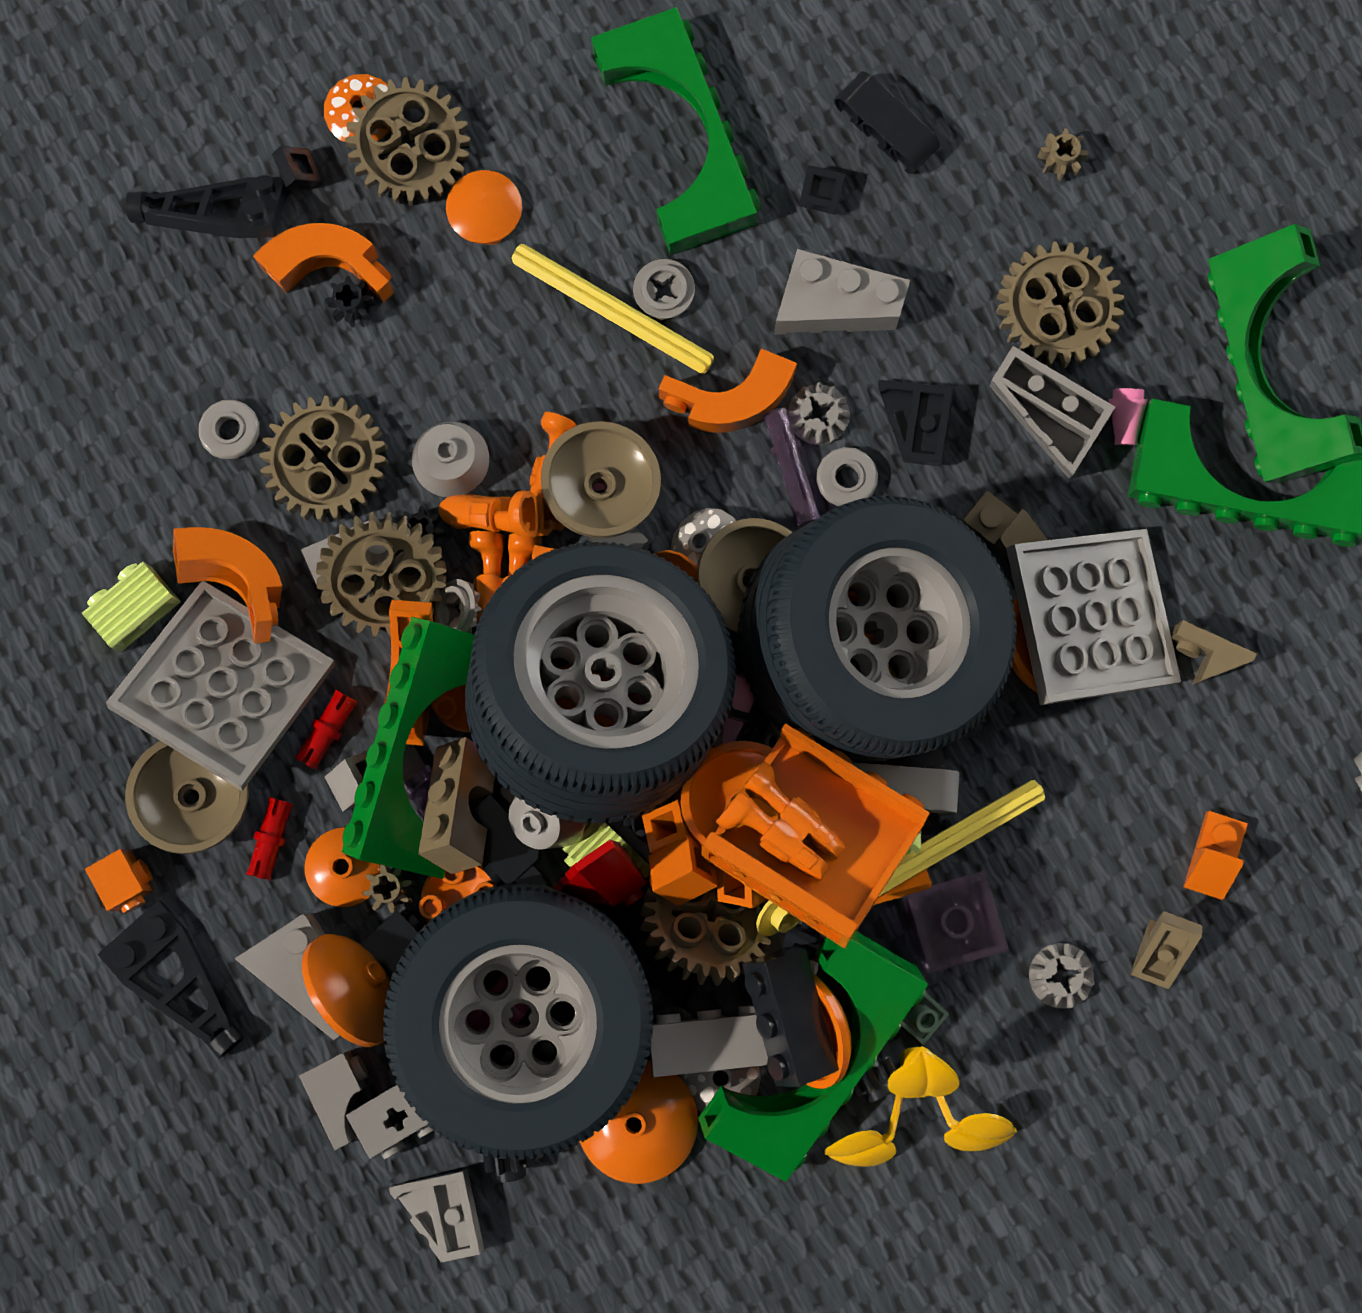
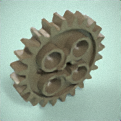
M407 77L403 78L402 88H396L390 79L387 84V92H383L375 85L373 86L375 96L373 100L365 95L361 96V102L365 109H352V115L358 122H347L346 126L347 131L356 136L345 138L347 147L356 150L348 154L349 162L353 163L361 162L354 169L355 175L358 177L368 174L364 182L365 187L369 189L378 184L379 198H382L390 191L392 192L393 203L397 204L401 195H406L410 206L414 203L415 195L420 194L426 204L429 200V191L433 190L436 195L442 197V183L453 187L455 180L451 173L463 175L464 168L457 161L469 160V153L461 148L470 145V137L460 135L468 129L467 121H456L461 115V108L455 107L449 110L451 96L449 94L442 99L437 98V85L433 86L429 92L424 91L422 79L418 81L415 88H410ZM410 109H418L424 114V118L420 122L411 123L404 118V114ZM431 124H437L438 127L436 129L424 132ZM378 128H385L392 133L391 138L385 142H377L371 135ZM406 136L409 140L415 139V146L410 148L407 143L402 144L401 138ZM437 141L445 147V150L440 155L432 156L425 151V145L429 142ZM393 151L388 158L384 160L379 159L381 154ZM402 160L409 162L413 169L409 174L398 175L392 170V166Z
M1057 242L1052 243L1049 253H1046L1041 245L1037 246L1034 257L1028 252H1024L1020 259L1021 264L1013 262L1009 268L1011 275H1004L1001 284L1006 289H1000L996 299L1005 302L998 305L996 314L1007 316L1002 320L999 328L1003 330L1012 329L1007 342L1012 343L1019 340L1022 343L1019 350L1025 352L1030 349L1033 351L1031 357L1038 360L1040 355L1046 356V366L1048 367L1052 365L1055 358H1059L1062 367L1066 368L1072 356L1078 365H1081L1085 360V352L1092 358H1095L1100 352L1098 345L1104 348L1111 342L1109 335H1115L1120 327L1114 321L1120 320L1124 314V311L1116 308L1124 300V295L1113 294L1121 282L1120 280L1108 281L1107 279L1113 270L1112 266L1101 270L1098 267L1102 259L1101 255L1090 261L1087 259L1088 247H1085L1078 255L1074 253L1072 242L1068 244L1064 252H1060ZM1049 274L1052 276L1053 285L1045 275ZM1062 276H1074L1078 280L1079 286L1070 287L1066 285ZM1031 287L1039 289L1043 294V299L1035 300L1030 298L1026 293V289ZM1055 298H1057L1059 304H1067L1065 310H1063L1061 305H1053ZM1076 311H1088L1093 317V322L1086 323L1081 321ZM1044 322L1051 323L1057 329V334H1045L1042 332L1040 324ZM1066 326L1074 333L1073 336L1068 334Z
M324 396L321 406H317L313 398L309 397L307 409L303 410L295 402L293 403L295 414L292 417L285 412H280V416L284 421L282 426L276 424L269 425L276 435L274 438H263L262 440L271 448V451L259 454L263 461L270 463V465L262 468L260 471L265 477L272 478L265 485L270 492L278 491L274 499L279 504L288 501L286 509L291 514L296 513L301 508V517L304 520L308 521L313 512H315L317 520L320 523H324L327 513H331L338 522L341 519V510L346 509L352 516L355 515L353 504L356 502L365 507L369 506L364 497L367 492L374 495L379 494L373 485V481H385L386 479L384 474L377 470V468L387 466L389 463L386 457L378 455L387 450V445L384 441H375L382 435L379 427L370 428L374 420L369 414L360 418L362 410L357 404L347 411V403L343 398H340L336 406L333 407L332 401L328 396ZM327 425L334 426V433L330 438L326 440L318 439L317 435L322 427ZM303 434H306L329 457L341 473L345 475L348 479L347 484H342L301 441ZM296 451L305 452V458L301 464L289 466V458ZM360 453V461L356 466L351 468L343 467L344 458L348 454ZM331 479V486L324 494L314 493L315 484L319 480Z
M370 512L369 523L364 524L359 517L355 516L354 528L352 530L346 525L340 524L339 534L341 538L334 535L328 536L327 545L330 548L320 549V559L322 562H317L316 574L321 575L317 578V589L324 590L321 594L322 603L332 602L330 605L331 616L343 612V626L348 625L354 620L357 622V633H360L368 625L371 626L373 636H377L380 627H385L387 633L391 636L389 619L391 603L382 604L378 602L377 599L382 596H390L395 600L432 603V614H434V603L432 601L441 602L443 598L442 591L439 588L446 587V576L442 575L446 572V562L439 560L442 558L441 546L432 547L434 544L433 534L421 537L422 524L418 523L411 529L407 528V516H403L398 524L392 523L391 512L386 513L383 522H378L374 512ZM373 545H382L387 550L380 554H374L368 548ZM398 550H404V552H401L399 555H397L395 559L393 558V556ZM388 567H389V576L386 575V574H384V573L388 570ZM406 567H414L419 570L414 575H405L400 571ZM356 574L363 579L359 582L351 583L344 578L348 575ZM368 591L370 592L365 600L359 599L366 595Z
M651 885L642 899L645 903L639 915L645 919L640 929L644 932H652L645 942L646 946L658 945L659 950L654 958L659 960L668 957L671 960L667 968L669 972L677 966L683 968V980H686L692 972L697 974L699 985H703L707 976L712 977L716 986L721 984L725 975L734 983L740 973L745 975L742 964L764 956L771 943L768 939L769 936H762L757 931L756 921L762 910L760 908L763 903L754 908L725 903L732 909L726 908L722 904L724 902L718 901L717 887L692 899L693 902L688 901L680 906L653 892ZM680 932L687 933L692 939L684 937ZM720 939L726 940L731 946L725 945Z

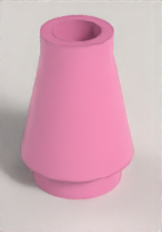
M1133 388L1113 389L1112 399H1108V401L1115 406L1111 414L1115 435L1114 445H1138L1139 434L1148 399H1144V390Z

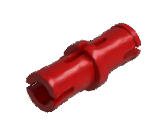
M335 690L333 697L319 720L314 719L311 726L314 728L295 758L304 763L307 761L306 765L317 770L333 740H339L342 735L339 731L358 702Z
M268 797V804L260 831H255L253 837L257 841L249 868L246 871L247 875L271 881L280 846H285L286 839L283 838L291 808L294 805L293 803Z

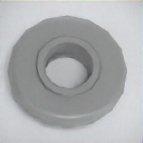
M222 400L211 405L203 413L199 422V438L203 447L211 455L221 459H236L247 454L255 446L259 437V421L255 412L247 404L237 400ZM227 420H236L240 425L238 434L230 440L222 439L220 436L221 425Z
M842 447L831 451L822 459L817 469L816 482L820 493L828 502L841 506L854 500L872 497L878 483V472L875 463L865 452L856 448ZM844 467L854 469L859 476L857 485L851 488L840 486L835 478L840 469Z

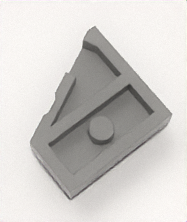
M468 1169L389 1187L390 1194L394 1200L398 1198L413 1217L410 1221L417 1231L428 1239L429 1247L440 1262L480 1255L485 1251Z

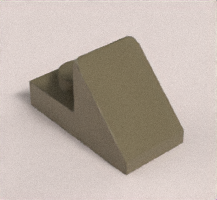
M989 491L985 492L962 521L964 525H967L970 530H973L975 534L1007 559L1006 548L1009 546L1047 540L1024 509L1017 514Z
M1184 620L1174 625L1171 632L1172 642L1177 644V651L1193 658H1198L1199 655L1204 656L1192 685L1242 667L1254 661L1257 653Z
M1165 911L1162 912L1158 921L1149 919L1131 975L1169 989L1201 939L1202 925Z

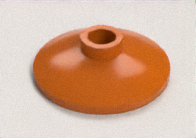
M345 827L332 829L317 838L310 847L305 860V876L312 892L323 902L337 907L355 906L367 900L370 896H363V892L370 889L371 881L366 878V875H378L381 873L379 864L361 861L341 852ZM340 859H345L348 862L349 868L345 874L340 875L337 873L335 865Z

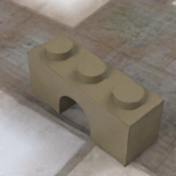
M467 737L436 747L418 853L451 874L482 865L487 828L473 818L468 801L492 794L495 779L494 775L487 768V764L483 762L474 742Z

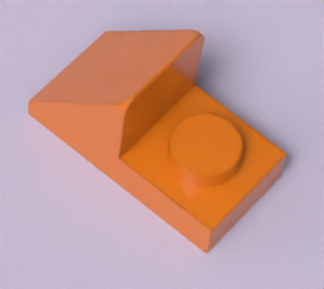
M1206 811L1183 887L1223 900L1244 863V860L1239 859L1238 855L1248 823L1212 811Z

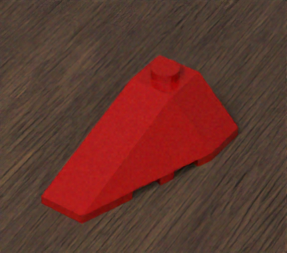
M608 840L576 862L565 873L566 876L561 878L558 884L552 888L576 896L586 902L611 907L617 906L622 902L624 907L628 908L644 897L645 892L642 888L649 884V882L621 842Z

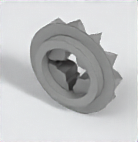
M659 259L648 263L638 272L634 281L633 292L636 304L639 305L645 315L656 317L662 321L666 318L677 319L681 313L689 309L695 295V285L692 275L682 264L674 260ZM673 279L671 292L675 298L664 295L656 301L658 292L654 283L664 286Z
M820 382L807 387L803 386L792 397L788 409V421L793 432L801 440L814 445L828 444L838 439L846 430L850 418L846 397L837 391L835 386L822 385ZM811 400L820 408H828L833 405L825 416L827 427L819 418H814L813 420L810 418L805 421L813 411Z
M461 579L452 580L441 590L443 599L435 604L434 621L472 634V627L478 625L477 613L482 610L477 605L480 593L474 591V583ZM455 605H459V609L461 611L460 613L458 612V609L455 607Z
M1065 943L1051 944L1041 949L1033 958L1029 969L1030 985L1035 995L1043 1003L1055 1008H1072L1088 998V994L1095 984L1094 966L1085 955V952L1077 947ZM1056 959H1058L1059 964H1062L1064 969L1078 970V973L1068 978V993L1066 988H1063L1061 982H1046V979L1052 978V975L1057 973L1056 966L1058 964Z

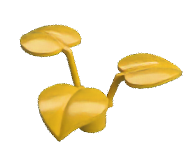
M923 1046L912 1047L900 1053V1068L893 1072L887 1081L888 1089L896 1095L887 1132L881 1135L877 1131L867 1130L850 1134L824 1150V1155H828L830 1158L847 1165L863 1167L880 1165L890 1160L896 1154V1146L891 1141L895 1137L903 1098L936 1097L948 1126L952 1128L944 1134V1140L949 1146L961 1151H982L996 1147L1013 1137L1017 1130L1008 1119L990 1113L971 1115L960 1122L955 1120L944 1096L951 1094L959 1087L958 1075L946 1062L933 1054L929 1049Z

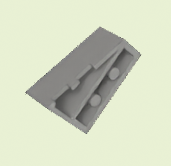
M797 249L776 319L774 335L794 332L823 333V331L847 330V332L896 330L910 280Z
M1012 346L989 385L1068 478L1073 476L1115 409V406L1014 346Z
M303 913L236 957L235 960L331 1039L336 1040L342 1037L318 1013L304 984L302 975L303 953L309 943L317 937L324 935L325 932L314 914Z
M754 1006L738 1007V1013L722 1015V1009L697 1011V1018L681 1020L680 1013L656 1015V1023H653V1036L650 1048L653 1077L767 1065L768 1056L763 1038L756 1027L757 1017Z

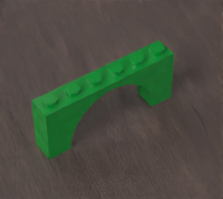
M677 7L591 37L593 55L605 86L637 81L665 87L681 96L694 108L706 129L709 148L706 161L698 177L682 195L656 209L657 222L670 256L755 226L757 212L761 211L756 191L754 189L748 190L744 181V177L748 176L741 154L734 155L730 145L734 143V137L729 122L727 120L721 122L717 110L721 109V104L714 86L708 88L704 76L708 75L704 58L701 52L695 54L691 42L695 41L690 22L688 19H681Z
M1293 224L1209 258L1210 272L1208 273V281L1211 289L1217 295L1220 307L1217 310V317L1221 327L1226 330L1229 342L1226 352L1230 363L1236 370L1238 378L1236 392L1240 401L1245 405L1248 417L1245 420V428L1250 439L1254 441L1257 453L1254 463L1263 481L1279 484L1362 458V424L1360 417L1344 414L1331 418L1312 419L1301 415L1279 399L1271 388L1263 369L1261 357L1262 336L1272 308L1292 283L1306 273L1320 267L1311 229Z
M1151 399L1147 403L1128 491V497L1138 499V505L1148 508H1160L1161 504L1176 506L1177 513L1188 516H1198L1200 511L1215 514V520L1230 524L1239 523V519L1254 522V528L1263 531H1277L1278 527L1291 529L1295 537L1303 539H1316L1317 535L1331 537L1333 544L1344 547H1354L1357 543L1362 542V458L1328 468L1312 490L1296 498L1283 501L1249 499L1225 488L1203 466L1191 438L1189 417L1191 406Z
M411 617L409 625L402 634V649L398 663L390 674V690L386 703L381 707L378 714L379 727L374 743L367 751V767L363 781L355 792V807L351 821L343 832V848L341 852L361 861L444 879L446 870L418 854L424 822L413 809L405 790L403 756L409 734L427 706L445 692L466 684L474 634L429 620Z
M857 931L845 949L826 937L815 953L824 972L832 976L843 986L849 999L851 1057L843 1079L836 1085L825 1089H816L806 1084L793 1091L768 1096L742 1094L720 1086L698 1117L706 1140L785 1182L794 1170H798L803 1165L809 1149L817 1138H821L827 1132L832 1117L840 1106L845 1105L850 1100L858 1081L864 1073L869 1072L873 1068L879 1052L888 1040L893 1039L897 1035L902 1020L912 1007L920 1003L928 986V983L915 965Z

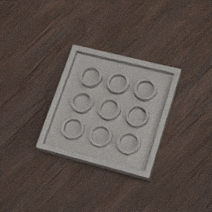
M1147 529L1019 543L1006 548L1040 705L1169 686L1181 682Z
M202 581L107 700L106 705L111 711L243 791L334 668L335 664L333 659L279 626H272L270 642L254 643L247 607L207 582Z

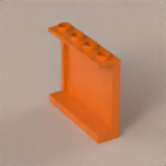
M785 723L782 727L780 738L764 761L773 767L775 772L774 780L783 794L789 800L799 796L819 814L820 820L836 833L844 843L845 849L837 859H832L819 851L810 842L806 844L808 848L820 856L829 866V870L818 881L806 875L789 862L785 863L776 859L775 856L760 846L761 833L750 826L739 824L732 829L727 830L719 826L715 833L711 831L702 844L701 857L845 949L924 827L930 812L926 811L922 802L914 796L906 793L900 795L889 788L887 781L880 775L872 771L865 773L852 765L851 759L837 749L829 751L818 744L809 733L797 727L794 729ZM749 796L773 820H778L779 814L762 800Z

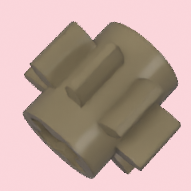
M1067 128L1057 137L1049 133L1045 140L1047 147L1040 148L1037 156L1039 159L1046 160L1043 173L1051 171L1057 174L1058 181H1061L1064 174L1068 172L1077 176L1081 169L1079 163L1085 162L1088 156V151L1081 150L1080 143L1083 137L1078 136L1076 138L1074 135L1069 134ZM1064 152H1067L1069 155L1064 154L1062 156H1059L1057 153L1063 154Z
M380 865V874L366 875L371 884L370 889L363 892V896H370L376 900L373 904L374 910L379 911L385 903H388L390 912L394 913L398 910L397 903L401 901L412 902V899L406 894L407 888L415 885V881L402 878L405 870L396 868L392 874L388 866ZM386 879L397 884V889L391 891V898L389 895L381 893V888L387 885Z

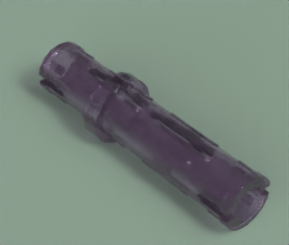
M779 408L765 413L763 419L766 422L773 444L770 451L772 457L778 460L797 520L796 524L797 526H803L819 518L821 515L818 512L799 452L802 449L800 440H795L787 408Z

